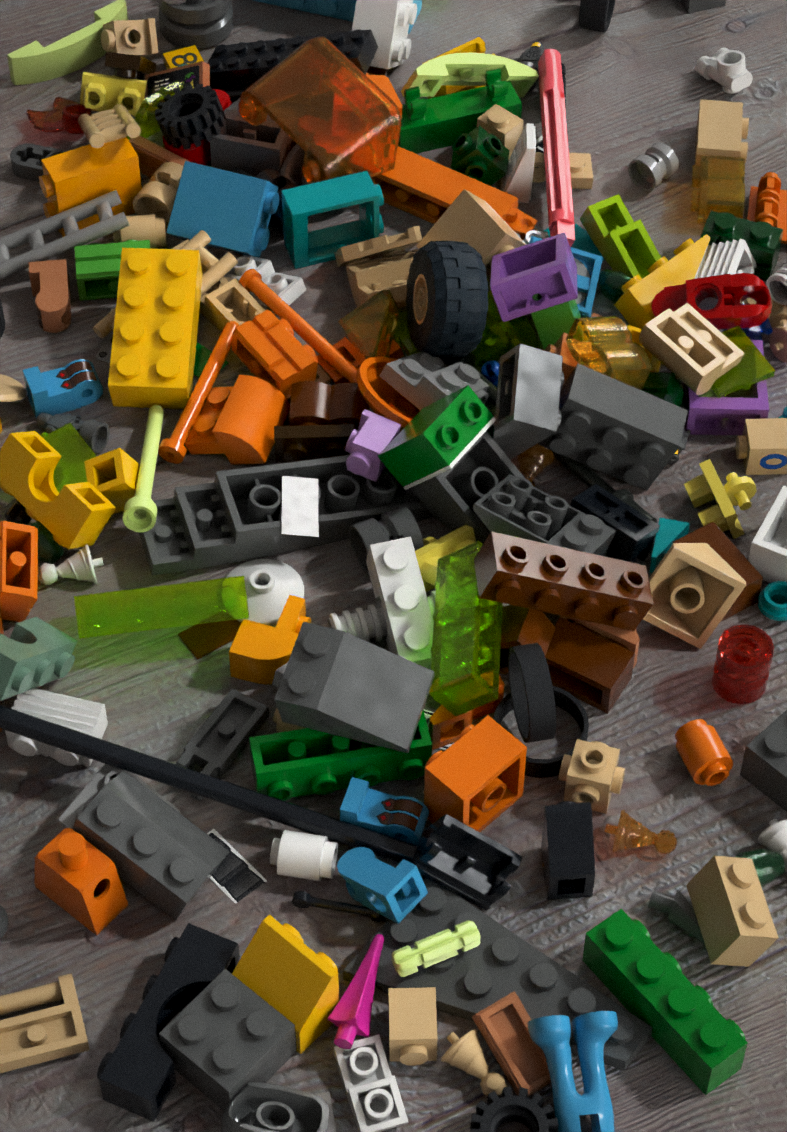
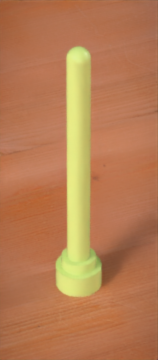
M153 405L148 411L135 496L130 498L124 506L123 522L128 529L134 532H147L156 523L157 506L151 499L164 417V410L160 405Z

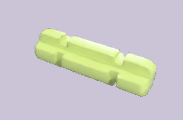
M467 920L455 925V931L451 932L450 929H445L414 942V948L407 945L393 951L392 963L400 977H406L418 972L417 967L420 965L425 969L458 955L457 950L459 949L465 952L479 946L481 936L477 926L473 921Z

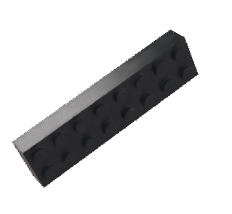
M371 29L323 35L316 34L305 37L297 36L286 39L278 38L268 41L259 40L250 43L240 42L231 45L222 44L216 46L207 63L210 65V86L212 89L224 90L334 79L339 75H366L378 45Z

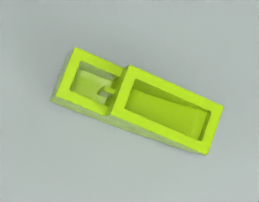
M619 194L587 206L580 217V221L607 263L624 283L637 274L642 279L649 274L647 269L661 258L641 219L633 221Z

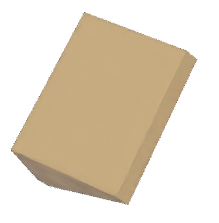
M673 543L649 577L654 604L643 620L701 649L746 587V581L707 543Z

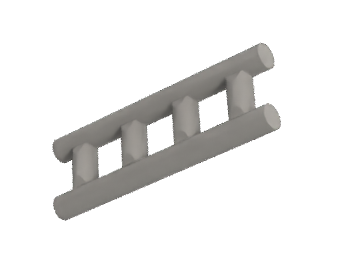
M117 190L1 237L0 279L29 268L28 262L46 261L74 249V246H82L130 226L124 212L113 215L111 208L122 204ZM98 214L100 222L79 230L78 221ZM61 228L64 229L66 236L47 244L44 243L43 236ZM29 242L30 251L10 258L9 250Z

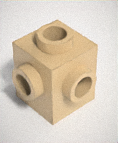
M577 739L572 756L564 754L559 772V780L566 781L564 801L575 803L591 802L592 811L607 814L612 793L620 794L625 768L618 767L620 749L609 747L598 741L588 742Z

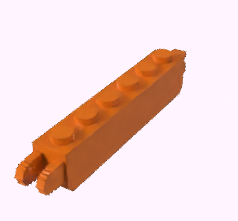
M305 117L299 120L297 128L302 137H300L298 144L309 143L334 154L345 162L354 173L368 171L374 185H380L384 202L435 224L465 189L485 200L514 232L520 234L522 240H524L528 231H537L538 220L519 210L518 198L507 192L381 138H331L332 119L328 123L318 119L315 120L314 117Z

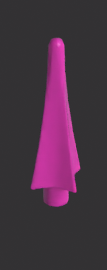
M381 934L374 936L359 969L344 995L328 1017V1020L338 1027L334 1044L342 1049H351L356 1035L370 1036L375 982L384 943V936Z

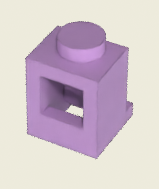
M364 409L361 414L358 430L354 429L346 444L345 451L350 453L346 460L347 470L376 482L386 467L378 458V455L399 434L401 424Z

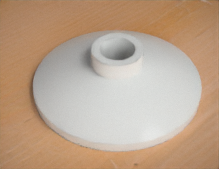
M255 559L240 564L227 575L222 586V601L227 612L241 623L243 619L269 626H276L289 595L304 599V585L300 575L288 564L274 559Z

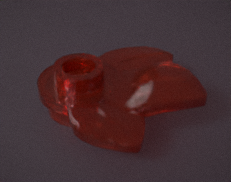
M61 97L55 98L53 110L26 111L28 120L34 124L35 129L43 132L67 131L71 134H83L84 132L78 124V118L82 114L92 115L91 109L85 108L83 104Z

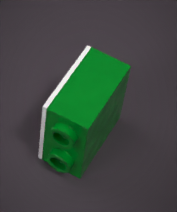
M467 385L422 408L378 455V458L402 487L407 490L452 469L496 419L470 386Z

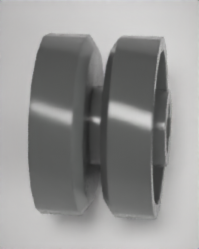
M157 0L160 31L166 40L176 46L185 48L196 45L198 49L217 45L226 39L234 28L232 0H186V2L180 5L168 4L163 0Z

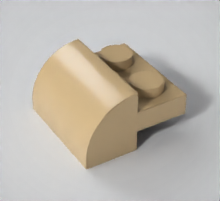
M417 249L346 266L351 292L362 316L406 306L407 279L409 277L410 265L414 254L418 251Z
M688 303L674 312L668 308L647 322L639 335V343L697 395L708 392L715 380L738 365L745 354Z

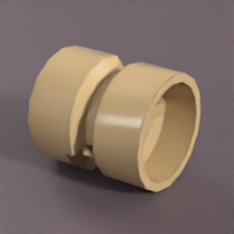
M165 162L160 165L151 176L149 182L134 197L132 203L136 215L155 214V218L165 217L167 231L183 171L182 165L174 162Z

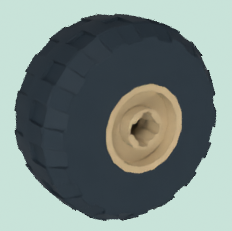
M430 241L419 248L413 256L407 279L406 308L409 335L417 350L423 353L426 352L432 357H465L474 351L482 340L488 311L486 268L481 254L466 242Z

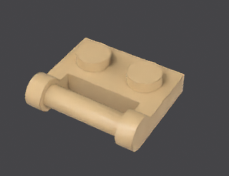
M72 973L58 976L59 981L0 996V1015L59 1000L64 1001L62 1005L0 1020V1073L90 1050Z

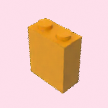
M127 137L104 143L101 148H93L88 144L41 159L43 175L39 176V183L44 196L47 198V203L43 204L46 218L114 190H117L122 204L111 208L113 215L124 212L127 216L135 213L132 202L137 193L142 189L138 155ZM98 214L78 221L77 224L79 230L100 222ZM59 229L62 237L66 236L64 229Z

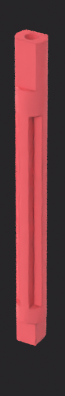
M545 49L538 61L549 231L550 237L565 232L568 243L572 247L575 241V222L561 54L555 49Z

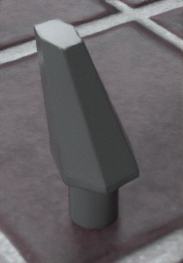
M654 890L648 908L669 914L667 919L669 923L676 925L705 945L694 908L684 895L678 890L675 897Z

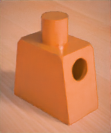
M64 828L36 855L35 887L96 936L128 906V901L114 862L72 828Z

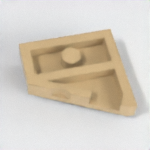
M414 226L407 228L405 233L388 237L383 235L341 247L334 254L337 266L342 267L409 251L423 239L420 227Z

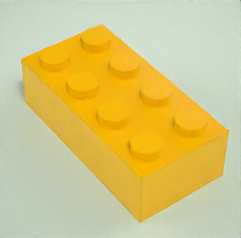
M122 247L108 388L113 407L150 408L153 405H160L165 409L185 408L192 394L203 276L199 250Z

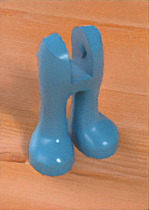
M596 1011L581 1014L571 1021V1025L570 1018L566 1015L544 1016L527 1022L531 1040L542 1049L546 1058L552 1085L555 1118L558 1120V1132H581L579 1116L590 1115L592 1132H615L613 1106L604 1067V1044L617 1030V1013L614 1011ZM571 1026L582 1073V1095L576 1090L572 1071Z

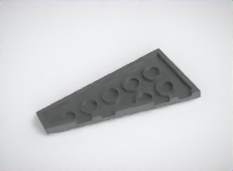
M428 878L423 880L428 894L399 924L388 919L375 934L384 936L375 986L382 987L383 993L388 994V988L436 987V1010L473 1022V1015L514 991L531 1020L544 1016L566 1015L569 1016L571 1025V1021L581 1014L596 1011H614L617 1013L618 1027L604 1044V1064L622 1070L627 1068L652 1035L653 1027L455 893ZM467 920L473 921L477 926L481 936L479 946L465 952L459 949L457 950L458 955L425 969L420 965L417 967L418 972L406 977H400L392 963L393 951L407 945L414 948V942L445 929H450L451 932L455 931V925ZM374 936L343 970V980L352 981ZM571 1026V1053L578 1055Z

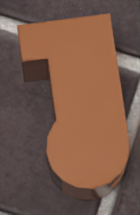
M66 259L28 262L33 297L36 296L35 304L39 326L49 333L64 331L70 326L72 320L70 281Z

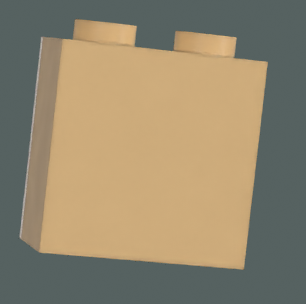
M464 189L416 247L419 249L430 241L468 243L482 256V261L486 268L489 292L491 290L492 256L527 244L485 200Z

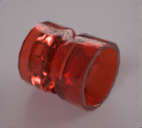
M741 624L730 627L720 636L712 684L714 690L721 698L731 703L747 704L761 698L766 691L774 645L771 637L764 630L756 626Z

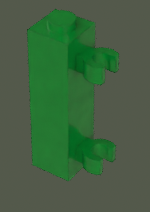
M500 69L486 71V86L430 99H420L419 86L405 89V104H402L400 138H387V141L415 154L453 146L455 140L461 134H468L477 127V118L495 104L521 118L522 102L511 82L501 81Z

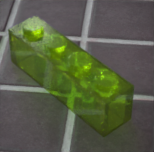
M479 541L438 559L433 641L431 647V670L434 671L435 676L429 694L436 702L443 705L455 716L498 699L502 603L479 598L474 558L483 545Z
M245 576L74 596L79 639L250 618Z

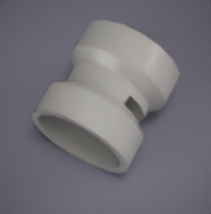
M661 142L653 144L646 150L645 155L637 156L628 165L629 176L633 183L641 190L647 192L654 190L661 184L662 179L671 177L679 169V161L675 152L670 146Z

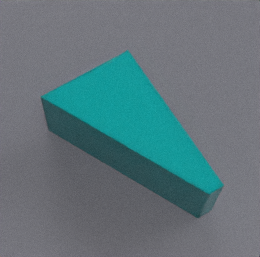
M659 518L658 525H660V528L656 533L650 573L654 572L672 546L673 541L688 534L690 523Z

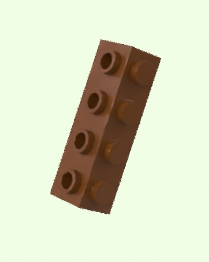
M491 531L474 558L478 593L481 599L635 631L654 604L646 565Z

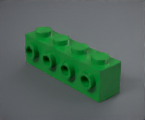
M424 710L421 714L409 753L309 728L249 737L251 768L256 791L283 801H287L292 797L310 794L326 795L335 790L348 788L352 777L368 781L369 787L381 782L399 779L414 780L425 775V765L432 756V742Z
M620 909L586 933L582 961L629 1012L653 1027L651 1036L705 1095L742 1068L748 1042L741 1028L733 1020H726L716 1010L709 994L701 986H694L685 977L677 960L670 953H663L653 943L648 930L640 921L632 920Z

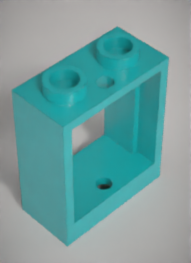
M368 171L282 190L284 245L295 269L336 260L334 253L339 248L379 237V234L384 232V224L379 212V207L384 205L382 189L379 184L374 185ZM359 204V220L308 232L307 216Z

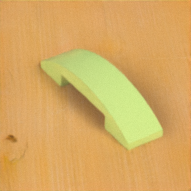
M117 0L94 11V23L46 47H43L36 40L7 54L11 82L14 85H25L52 80L84 68L104 56L106 51L101 44L103 25L115 20H128L126 1Z
M454 53L439 56L419 66L413 72L401 93L404 97L405 89L419 86L420 97H434L442 85L486 86V71L500 69L501 81H510L518 97L523 98L539 75L537 70L505 57L485 53Z

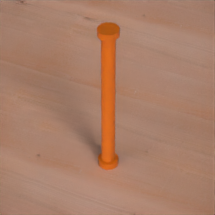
M249 269L241 276L239 283L248 292L256 295L280 319L284 318L287 320L293 331L350 383H357L356 373L358 368L261 280L262 276L255 269Z

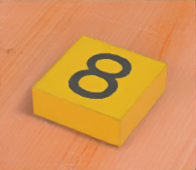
M196 45L163 53V63L167 69L183 64L204 62Z

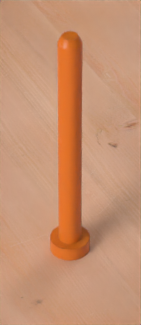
M230 321L225 324L170 438H165L161 441L158 454L164 460L174 464L183 462L187 454L184 444L232 347L233 331L239 326L237 322Z

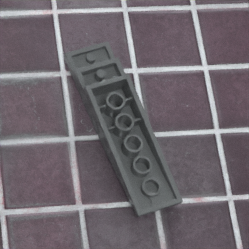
M349 455L216 471L213 483L175 487L173 498L154 500L153 502L157 506L156 523L151 530L138 533L151 575L262 558L350 539V525L369 518L380 521L382 513L400 506H406L416 522L433 518L434 516L411 488L405 490L387 467H385L378 480L374 482L347 470L346 460ZM282 476L318 479L319 537L281 534Z

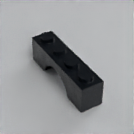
M190 923L187 924L180 938L174 937L171 940L165 953V964L159 975L153 974L146 983L142 995L143 1002L136 1014L130 1013L121 1028V1040L114 1053L108 1052L100 1063L97 1079H99L104 1101L150 1121H155L176 1083L173 1060L161 1047L159 1033L175 1015L197 997L224 969L232 974L240 960L238 943Z

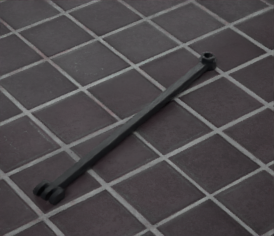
M0 705L1 729L314 835L327 836L331 841L352 848H369L374 852V855L399 864L403 859L410 863L413 861L417 849L416 845Z

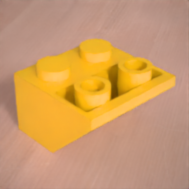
M269 914L261 922L232 975L295 1025L297 1052L302 1054L333 1024L328 1020V1017L339 1002L338 968L325 953L318 952L316 954L304 944L302 936L293 926L288 923L282 925Z

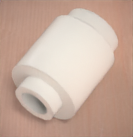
M284 830L281 838L274 837L270 864L277 865V875L321 881L322 877L332 879L336 867L338 843L328 841L327 836Z

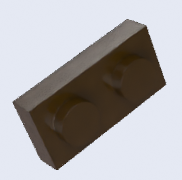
M106 52L105 66L115 70V76L144 80L146 74L156 71V63L142 56Z
M354 424L274 426L276 464L350 455V453L345 451V448L354 430Z

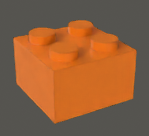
M489 715L478 724L467 726L460 733L454 744L444 752L440 750L434 753L425 765L424 804L429 810L427 819L433 824L443 815L448 814L478 832L484 830L523 796L527 746Z

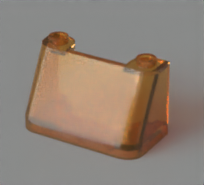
M318 36L304 42L241 94L238 107L239 113L244 120L253 126H258L266 121L268 115L305 151L302 172L304 178L310 184L363 171H368L370 177H374L394 169L401 130V115L397 105L323 36Z

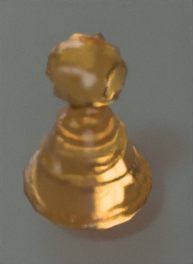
M538 443L517 455L521 474L534 487V478L543 472L546 466L552 464L554 460L553 452L538 445Z
M624 809L620 812L617 826L606 824L605 832L615 834L612 852L654 845L657 852L670 854L677 846V838L673 832L661 830L656 834L642 825L641 822L632 818Z

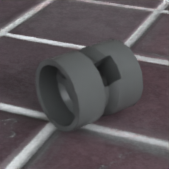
M400 506L382 513L380 521L369 518L349 527V538L354 555L360 567L367 575H369L366 559L371 544L411 536L415 551L424 546L419 526L406 506Z

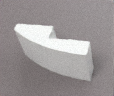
M243 255L237 258L238 264L224 276L228 281L236 278L239 282L241 276L247 270L255 269L261 274V280L288 305L306 291L301 277L277 273L273 268L271 260L251 255ZM249 292L259 304L266 306L256 295Z
M380 1035L354 1041L351 1049H342L335 1046L333 1054L359 1132H381L408 1124V1118L395 1075L392 1076Z

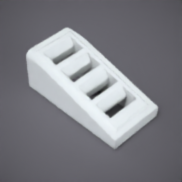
M526 123L510 156L507 175L501 178V191L517 197L518 203H529V200H531L536 133L534 124Z

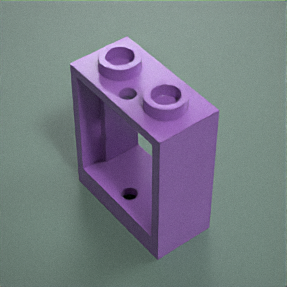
M565 232L492 256L490 289L503 322L578 298L577 265ZM534 294H540L542 298L539 301H536L532 298V296Z
M729 339L745 353L740 363L730 370H751L754 398L699 397L682 382L688 410L685 431L690 430V434L743 435L745 419L768 418L769 403L763 340Z

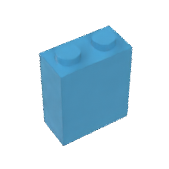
M185 161L166 233L182 240H190L200 230H203L211 238V242L206 246L260 258L261 252L266 249L269 242L270 231L268 225L271 214L273 215L279 205V193H277L279 187L267 180Z

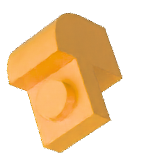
M289 595L276 627L243 619L229 650L231 677L258 684H272L275 671L289 661L302 623H311V618L306 617L305 599Z

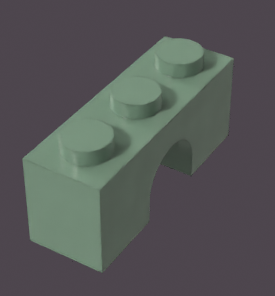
M38 617L16 623L10 638L0 633V701L65 677L74 664L75 656L72 653L78 640Z

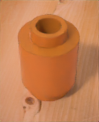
M703 719L692 720L681 726L675 734L677 740L676 749L694 782L699 785L715 786L726 780L733 767V760L716 729L708 725Z

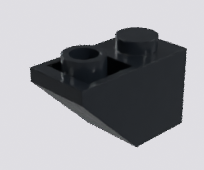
M563 801L555 805L545 806L540 854L547 900L593 896L595 857L591 802L575 803Z

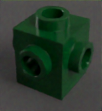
M479 125L468 134H461L455 140L452 146L451 168L490 186L507 175L509 150L502 145L495 135L489 134Z

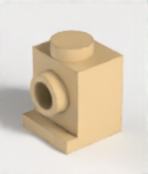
M155 18L115 20L104 24L101 33L103 49L106 52L137 55L144 58L158 54Z
M495 104L477 118V127L480 125L489 134L495 135L502 145L509 150L510 159L523 131V119Z

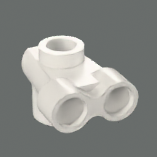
M721 48L713 57L702 56L695 64L697 73L707 80L712 79L721 84L722 90L726 93H738L752 83L753 77L746 69L745 55L740 51Z

